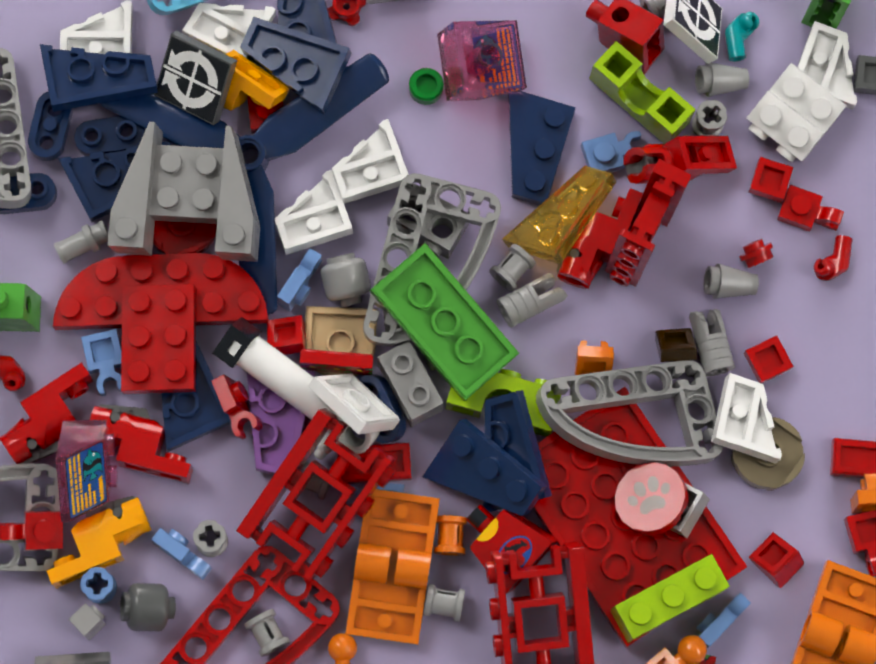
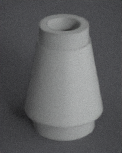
M705 63V65H699L696 69V90L698 93H704L707 97L748 88L749 72L746 68Z
M719 263L715 267L708 266L705 271L704 292L705 294L712 295L714 299L756 295L758 291L759 278L757 274H751Z

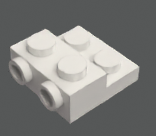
M790 63L746 119L752 122L748 129L765 141L770 136L780 145L776 151L786 159L793 162L797 157L800 161H804L847 105L793 63Z

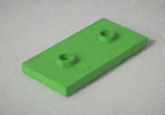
M426 243L369 290L463 401H466L519 354Z

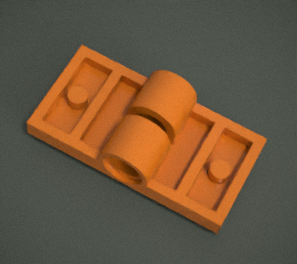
M376 489L371 495L375 502L362 519L345 634L418 645L440 498Z
M827 560L824 563L791 664H874L876 661V578Z

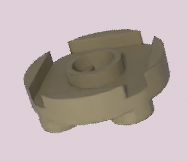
M772 417L774 428L771 431L776 449L780 448L782 453L780 461L776 464L768 461L765 462L762 459L733 449L731 455L732 465L746 483L755 488L773 491L789 484L800 473L805 461V453L803 454L802 439L799 432L787 421Z

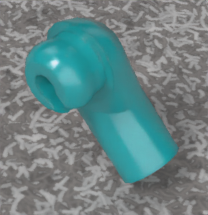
M754 12L741 13L726 28L725 38L729 61L736 62L746 58L744 40L760 24L759 17Z

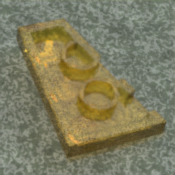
M583 166L502 238L503 242L508 248L512 244H517L532 256L561 264L617 181L612 173Z

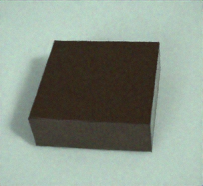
M691 328L655 331V342L660 362L696 360L697 349Z

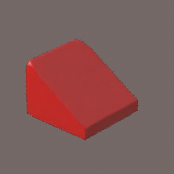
M774 532L749 556V559L779 588L783 587L804 565L800 552Z

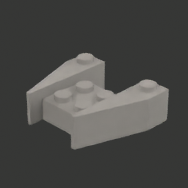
M149 122L111 208L107 246L116 254L152 256L155 221L217 224L215 253L222 260L258 262L260 223L239 137L231 126L225 127L224 148L162 145V130L155 122Z

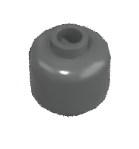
M133 583L127 592H122L120 618L121 621H126L128 628L133 631L159 632L165 628L168 619H174L175 597H169L168 590L163 584Z

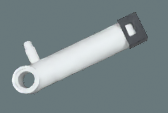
M243 317L230 326L212 352V354L231 368L238 365L310 420H312L318 410L327 408L337 415L308 387L314 376L260 337L262 331ZM337 415L336 418H337L339 421H343L344 423H346L342 418H340V417ZM348 425L338 441L356 454H361L373 444L380 432L365 433V439H360L353 434L351 427ZM330 429L327 430V433L314 452V456L319 460H323L332 451V449L323 444L331 433Z

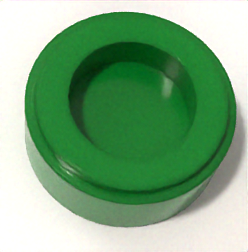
M421 68L410 77L409 93L417 103L423 105L433 104L443 94V78L436 70Z

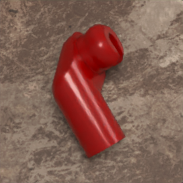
M844 235L836 236L833 254L824 259L819 258L816 260L813 269L819 279L832 280L848 270L853 242L851 237Z
M0 355V379L4 383L3 386L8 391L19 390L25 385V372L13 357Z

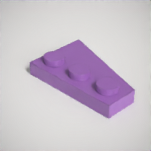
M306 370L308 373L315 377L316 374L314 371ZM247 373L250 412L258 416L262 421L261 430L258 431L252 427L256 471L274 475L301 436L306 416Z

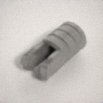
M548 273L497 299L500 313L509 327L512 328L566 299L568 295L561 287L549 290L556 281L553 274Z
M709 310L707 322L702 312H690L689 319L706 376L720 375L733 370L735 365L720 310Z

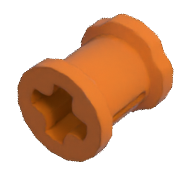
M452 515L437 516L438 540L437 546L434 547V554L444 556H464L466 554V549L463 548V527L467 524L466 517Z

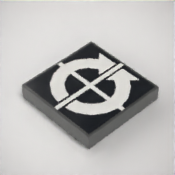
M175 31L170 35L157 82L158 93H154V96L215 125L220 121L238 60L179 31Z

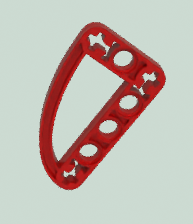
M272 546L259 547L160 664H180L179 661L174 660L178 653L189 664H206L269 587L312 622L309 628L292 644L265 663L293 664L336 622L340 612L338 600L314 579L309 582L303 579L306 583V589L301 595H289L284 588L287 579L292 576L302 578L303 575L291 569L295 563L278 549ZM272 554L275 556L273 562L276 568L273 571L268 568L263 571L259 577L265 580V583L259 586L254 577L245 573L251 568L255 574L261 566L258 558L261 555L267 558ZM241 581H247L254 587L252 598L245 602L237 600L233 595V588ZM312 588H315L319 592L313 595L314 598L322 604L327 600L332 603L330 611L333 614L330 617L323 615L319 619L315 616L317 609L312 603L308 602L306 608L302 607L300 603L306 600ZM215 610H225L230 615V623L223 630H216L209 623V618ZM193 638L204 640L207 646L205 654L198 659L190 658L185 651L187 642Z

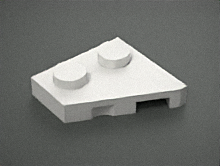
M126 0L120 3L121 7L103 15L100 12L89 17L84 23L73 24L60 30V50L71 51V47L84 48L85 52L106 54L108 51L131 53L132 1Z
M199 3L183 28L182 33L224 54L234 49L249 59L242 52L240 46L253 17L272 22L276 16V9L265 6V10L244 9V5L230 4L228 6H219L211 3Z
M814 21L797 67L846 104V108L853 110L857 103V96L854 95L852 83L853 68L848 56V50L850 49L848 34Z
M389 119L383 120L375 133L366 141L363 139L359 142L349 156L343 157L332 167V172L344 204L399 187L402 180L409 175Z
M332 170L326 171L322 175V180L310 191L305 190L296 199L293 206L286 208L275 218V225L286 255L353 234V227Z
M732 373L725 377L711 442L776 464L781 460L782 453L780 448L776 449L771 431L774 428L772 415L767 409L766 404L768 400L763 384Z

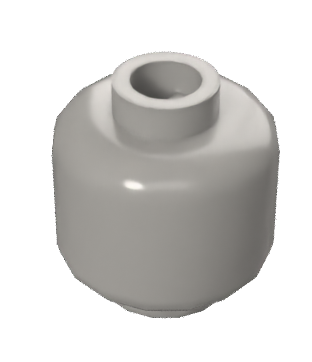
M354 253L326 259L327 265L322 267L321 277L327 299L331 301L340 300L341 307L361 303V295L366 294L371 289L365 260L359 257L355 258Z

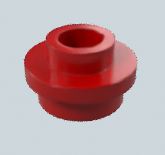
M762 239L756 240L742 247L745 253L740 255L739 259L741 262L745 261L747 268L761 264L774 257L771 252L773 245L771 242L764 244Z

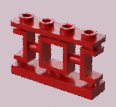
M658 159L636 209L639 215L635 219L630 232L625 229L621 230L605 268V271L610 274L611 280L622 286H628L629 284L637 286L655 248L651 241L660 224L668 226L692 177L691 174Z
M327 408L316 412L236 530L245 538L254 539L255 543L261 547L266 545L272 535L275 534L299 551L301 555L291 569L303 575L302 578L307 582L314 579L316 575L322 578L334 562L329 557L336 546L343 548L355 531L350 528L351 524L357 516L362 519L365 517L375 502L371 495L378 485L384 488L396 472L391 467L396 458L392 455H387L378 446L372 450L365 460L338 441L348 425L343 421H339L336 418L337 415ZM330 429L331 433L323 444L339 454L330 469L314 460L310 462L304 471L302 467L327 430ZM375 463L379 464L354 503H349V500L357 490L341 479L349 466L353 464L362 472L367 473ZM314 474L343 493L325 520L297 500ZM288 489L290 493L282 504L298 515L294 522L287 529L274 519L268 523L264 530L261 529ZM334 523L338 526L312 564L307 562L316 550L300 538L309 524L323 534L328 532Z
M578 541L564 542L562 546L550 545L552 564L517 567V557L514 550H506V552L491 551V562H486L485 568L488 584H494L495 598L489 599L491 620H497L498 634L492 636L494 655L495 657H501V664H513L510 642L512 638L515 640V649L518 653L535 651L536 664H551L550 649L570 647L568 632H572L575 664H594L584 547ZM561 559H565L569 598V606L567 607L565 596L562 592L545 594L543 576L563 574ZM503 565L508 566V576L511 580L524 578L529 580L530 596L511 598L512 613L507 611ZM555 605L558 636L524 640L521 608Z

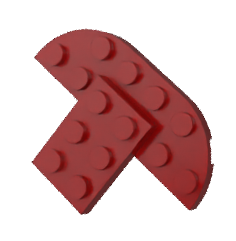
M207 253L152 254V256L124 255L100 260L82 270L70 281L58 300L53 318V328L55 330L122 328V393L196 392V326L231 325L241 317L251 324L269 323V317L264 297L254 279L243 268L230 260H222L217 255Z

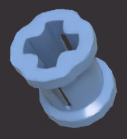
M90 568L81 578L82 592L94 603H107L116 595L117 582L105 568ZM98 577H101L108 584L107 587L101 588L100 594H97L90 587L91 584L97 583Z

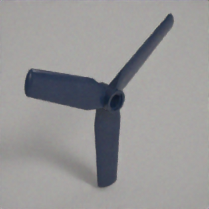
M372 53L363 56L345 68L325 115L299 96L270 114L253 136L244 135L240 137L238 135L242 154L248 149L258 151L257 159L252 163H245L260 223L258 262L239 261V266L258 285L264 297L268 315L277 311L278 305L274 191L265 170L269 161L297 152L389 82L387 69L381 60ZM154 93L100 103L102 107L145 129L149 122H155L162 130L163 138L179 146L224 148L225 127L228 126L224 121L220 120L215 125H212L154 96Z

